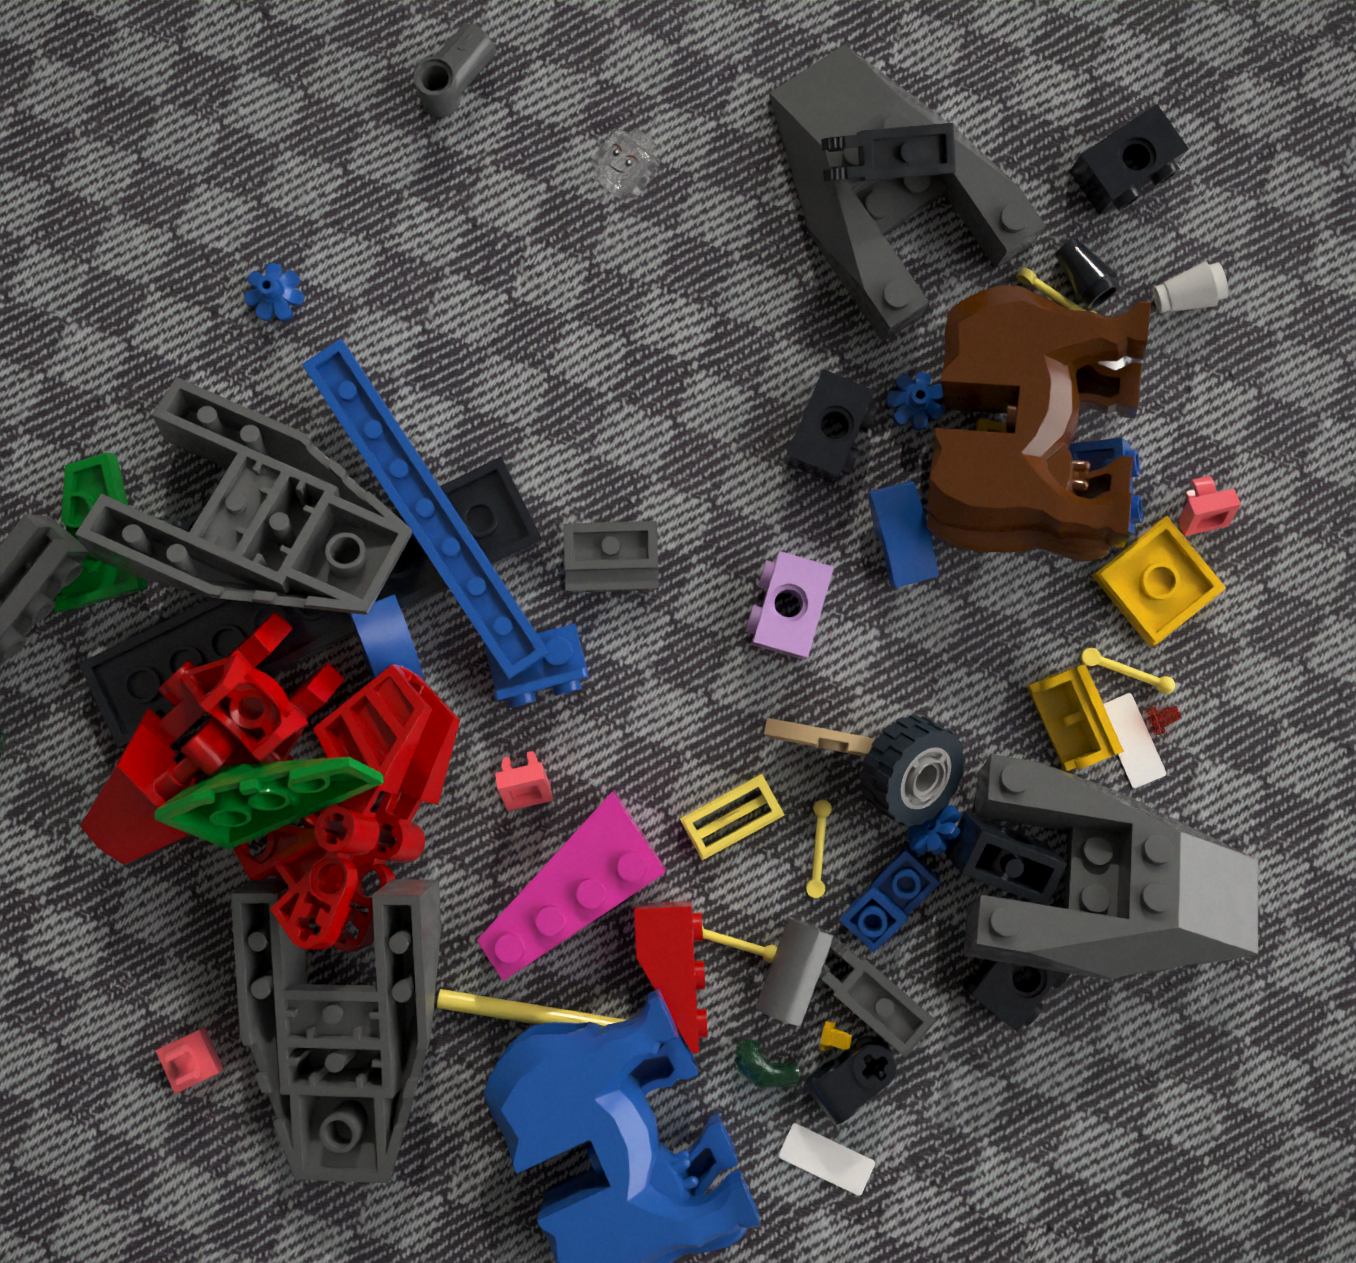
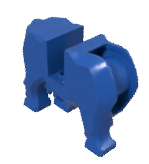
M659 988L648 993L642 1010L634 1018L606 1026L593 1022H551L531 1026L507 1047L497 1061L483 1093L493 1119L505 1137L516 1173L524 1171L588 1140L592 1143L587 1146V1153L593 1169L546 1190L537 1221L547 1237L556 1263H673L684 1254L710 1252L730 1247L741 1239L748 1228L761 1226L759 1211L740 1169L728 1174L712 1192L704 1194L720 1171L738 1165L735 1147L719 1112L708 1117L700 1136L687 1150L674 1154L660 1143L656 1116L646 1095L654 1089L673 1086L677 1079H690L697 1076L698 1065L676 1027Z

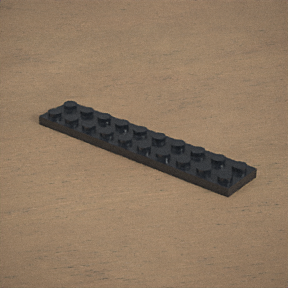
M498 457L440 486L492 566L544 542L502 457ZM397 508L392 509L391 511L406 524ZM413 533L375 600L378 601L395 594L401 611L449 588ZM211 598L78 664L117 747L126 748L148 707L161 719L174 707L157 689L187 660H190L199 667L224 659L276 611L293 629L264 660L254 667L272 676L355 635L356 633L348 613Z

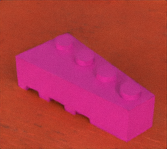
M615 790L611 792L477 939V942L502 981L665 873L666 867Z

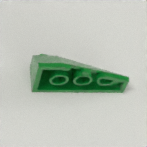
M351 757L224 766L217 769L210 776L193 782L155 810V820L230 850L383 784V774Z

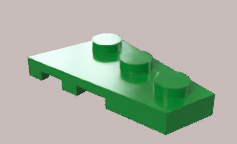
M106 452L65 465L61 521L66 525V531L79 542L80 540L75 534L101 494L128 505L118 458L115 454ZM89 554L81 564L83 571L73 583L61 589V596H56L55 612L66 613L148 589L147 581L99 561Z

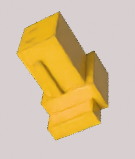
M825 1021L820 1041V1050H830L831 1046L848 1050L850 1049L852 1035L835 1028L836 1022Z

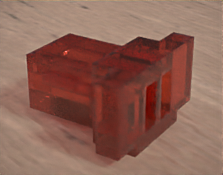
M1156 706L1146 709L1156 735L1166 733L1164 727L1182 719L1177 706L1166 707L1157 711Z

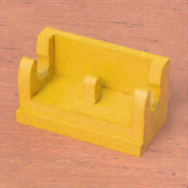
M1086 664L1071 666L1026 685L1064 771L1074 768L1079 770L1124 752Z

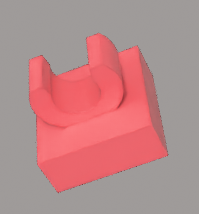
M1211 476L1193 479L1191 485L1194 490L1186 491L1187 503L1178 519L1183 535L1189 536L1229 527L1241 505L1235 489L1217 492Z
M533 751L527 752V766L513 768L510 758L505 757L501 764L503 771L495 773L497 790L507 811L553 801L550 782L542 762H538Z
M205 1026L156 1050L175 1094L224 1070Z

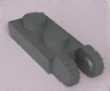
M834 936L829 950L837 957L843 958L852 967L839 980L824 963L819 978L833 989L831 992L836 998L904 1057H907L936 1020L862 955L859 958Z

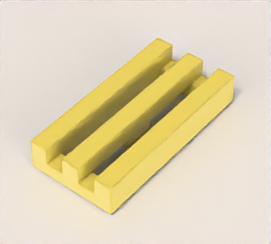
M759 774L686 814L680 820L703 861L783 817L784 813L763 774ZM759 787L762 795L696 830L693 822ZM766 803L769 805L770 812L708 846L704 845L702 838Z

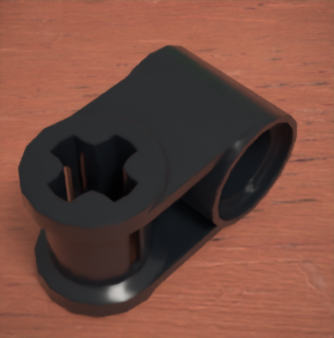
M874 1035L864 1036L853 1043L850 1049L844 1050L837 1057L815 1070L807 1078L803 1086L834 1125H838L852 1117L869 1099L894 1080L897 1071L896 1061L890 1047L882 1038ZM870 1054L875 1059L879 1058L882 1066L876 1070L871 1065L866 1066L864 1062L865 1056Z

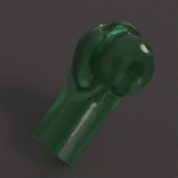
M743 1040L737 1044V1057L734 1058L735 1066L756 1087H799L797 1062L770 1063L761 1055V1045L755 1040Z

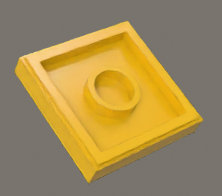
M1168 516L1160 519L1091 575L1149 647L1156 646L1226 589Z

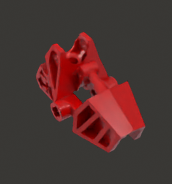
M276 611L224 659L199 667L190 660H187L157 689L174 707L162 719L148 707L80 827L101 851L123 865L190 835L155 820V810L193 782L210 776L221 767L235 764L293 761L294 758L290 753L308 724L306 720L328 701L345 678L327 661L309 676L288 699L286 692H284L276 680L264 673V671L254 668L293 629ZM209 712L212 716L180 750L186 757L177 764L172 759L177 753L170 748V745L203 714ZM201 770L206 774L203 777L198 773Z
M394 664L389 666L313 728L326 754L324 758L351 757L382 773L383 784L341 801L339 805L334 804L300 819L304 824L303 828L286 825L267 833V847L259 857L251 855L248 847L249 842L233 848L249 879L261 881L269 876L282 877L290 889L270 908V911L290 940L299 948L322 950L333 945L338 950L358 952L365 947L371 946L374 942L372 897L368 898L362 890L364 877L370 871H375L380 877L379 889H381L392 879H395L392 870L385 865L387 861L410 863L419 858L424 850V832L420 826L411 821L422 801L439 805L460 719L419 675L403 666ZM381 791L386 792L376 813L370 811ZM356 903L362 907H365L369 909V911L362 912V908H354V904ZM311 918L316 921L315 923L321 929L318 935H313L314 930L308 927ZM349 921L354 922V926L359 929L357 937H351V932L346 930Z

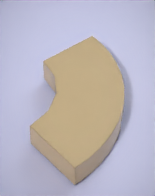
M767 718L764 732L768 738L864 757L866 753H869L872 747L871 744L875 740L874 738Z

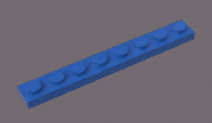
M339 339L302 363V366L408 527L412 529V533L510 680L551 654L346 343Z

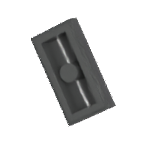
M789 917L755 1008L772 1018L800 1027L834 935L804 920Z

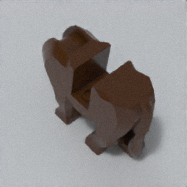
M999 285L980 291L960 301L948 311L944 332L945 359L941 375L945 410L1007 414V433L935 428L934 449L929 478L927 530L936 540L954 548L984 553L1018 552L1037 549L1080 562L1093 561L1108 555L1110 546L1125 548L1128 539L1132 502L1130 485L1133 457L1120 456L1106 467L1089 472L1090 463L1082 460H1073L1069 448L1078 427L1080 408L1094 409L1105 414L1116 411L1124 418H1136L1143 363H1131L1114 370L1098 362H1117L1124 356L1132 359H1144L1148 341L1151 300L1138 301L1126 313L1112 317L1091 311L1068 310L1052 300L1023 287Z

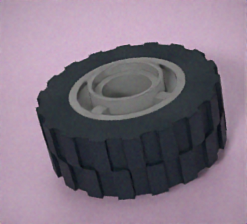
M909 715L908 718L901 717L891 726L888 725L882 730L883 733L878 738H875L869 753H866L863 761L865 763L864 768L861 770L860 779H862L861 791L866 796L865 800L867 803L896 823L907 827L913 824L916 826L922 825L924 821L932 820L936 817L941 809L944 810L949 804L948 801L952 795H955L958 789L957 786L963 777V764L965 763V755L962 751L964 747L962 742L957 740V735L924 716Z

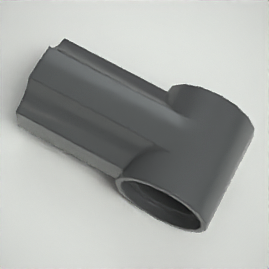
M465 22L435 57L425 58L418 63L414 70L413 79L422 107L428 114L434 117L443 118L450 116L457 110L460 105L462 92L497 53L495 44L488 38L485 31L474 23L468 24ZM436 84L446 85V87L439 91L429 90V88Z

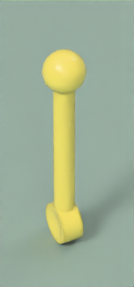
M1022 267L1016 275V278L1021 283L1034 287L1068 310L1086 311L1039 280L1030 269Z
M1087 648L1080 655L1081 662L1086 664V666H1103L1156 686L1162 694H1170L1175 689V682L1171 677L1163 676L1158 678L1102 657L1095 648Z
M827 800L817 801L813 808L817 816L812 879L806 884V891L812 898H819L825 892V885L821 881L826 819L832 811V806Z
M702 925L703 939L763 956L766 962L772 963L777 946H759L706 930Z

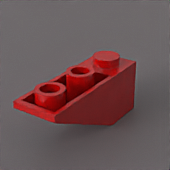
M691 901L635 904L636 958L654 989H660L673 1021L692 1053H699L698 1038H708L706 1008L697 1009L696 990H705L704 960L694 961V942L703 941L702 913H692Z

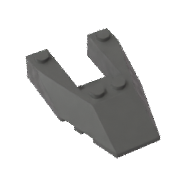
M845 44L769 93L784 150L786 149L791 167L795 191L799 196L804 213L806 230L882 342H885L920 319L930 303L885 238V233L945 195L991 263L997 268L1034 244L1046 227L1020 187L955 127V173L860 182V178L824 182L823 170L833 166H859L858 147L844 149V151L840 152L822 151L821 139L857 135V132L862 130L948 123Z
M176 377L152 414L164 440L228 470L190 532H186L101 494L75 534L90 556L133 576L207 597L368 615L409 541L412 529L371 492H366L347 475V471L334 459L331 461L312 444L311 439L305 433Z
M991 754L978 771L975 804L976 816L1068 832L1064 908L980 895L967 908L963 956L1111 980L1121 976L1145 972L1153 973L1193 964L1201 965L1258 954V859L1125 794L1040 762Z
M265 878L261 881L252 880L231 893L240 1038L243 1046H249L259 1070L255 1075L261 1093L268 1094L277 1119L273 1124L294 1179L388 1183L393 1174L431 1039L441 937L439 880L392 879L372 895L377 986L308 984L306 949L297 947L290 940L270 911V908L290 889L283 878Z

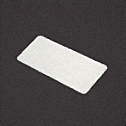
M1128 693L1104 703L1103 705L1124 750L1118 756L1132 787L1138 788L1165 776V768L1132 694Z
M796 1123L791 1126L779 1153L780 1159L858 1196L862 1194L875 1166L874 1160Z

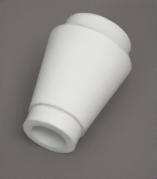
M1204 261L1163 282L1161 285L1154 286L1153 295L1159 313L1215 307L1218 305L1219 300L1228 297V284L1224 270L1219 262L1209 265Z

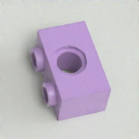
M781 551L777 554L775 562L766 560L758 586L767 589L762 607L753 605L745 631L754 634L751 645L798 659H807L834 567ZM782 593L793 594L800 604L799 613L789 618L781 616L775 609L776 596Z

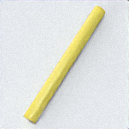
M440 989L437 1000V1008L536 1025L551 1022H593L606 1026L626 1020Z

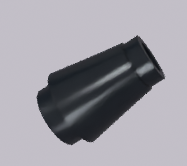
M1078 238L1068 241L1055 253V257L1059 261V265L1079 304L1085 303L1088 309L1096 308L1112 297L1119 289L1120 285L1115 279L1117 273L1082 244Z

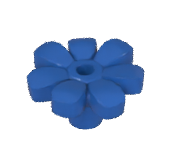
M275 263L266 266L265 276L258 271H253L247 280L255 289L244 294L246 304L251 308H256V316L266 322L272 319L274 312L282 322L292 319L293 312L289 305L301 306L305 298L300 290L294 289L300 284L299 276L293 270H288L283 274L281 266Z
M918 372L914 381H912L908 374H903L895 381L899 391H890L888 393L886 405L889 408H898L892 418L898 426H904L911 419L912 428L920 431L927 428L928 418L932 421H938L942 417L944 408L936 403L943 399L941 384H936L930 387L931 376L928 373Z
M947 805L932 820L928 819L919 826H911L907 832V840L910 841L909 847L917 855H923L928 849L934 855L945 853L950 841L957 838L961 830L955 824L961 818L960 812L953 805Z

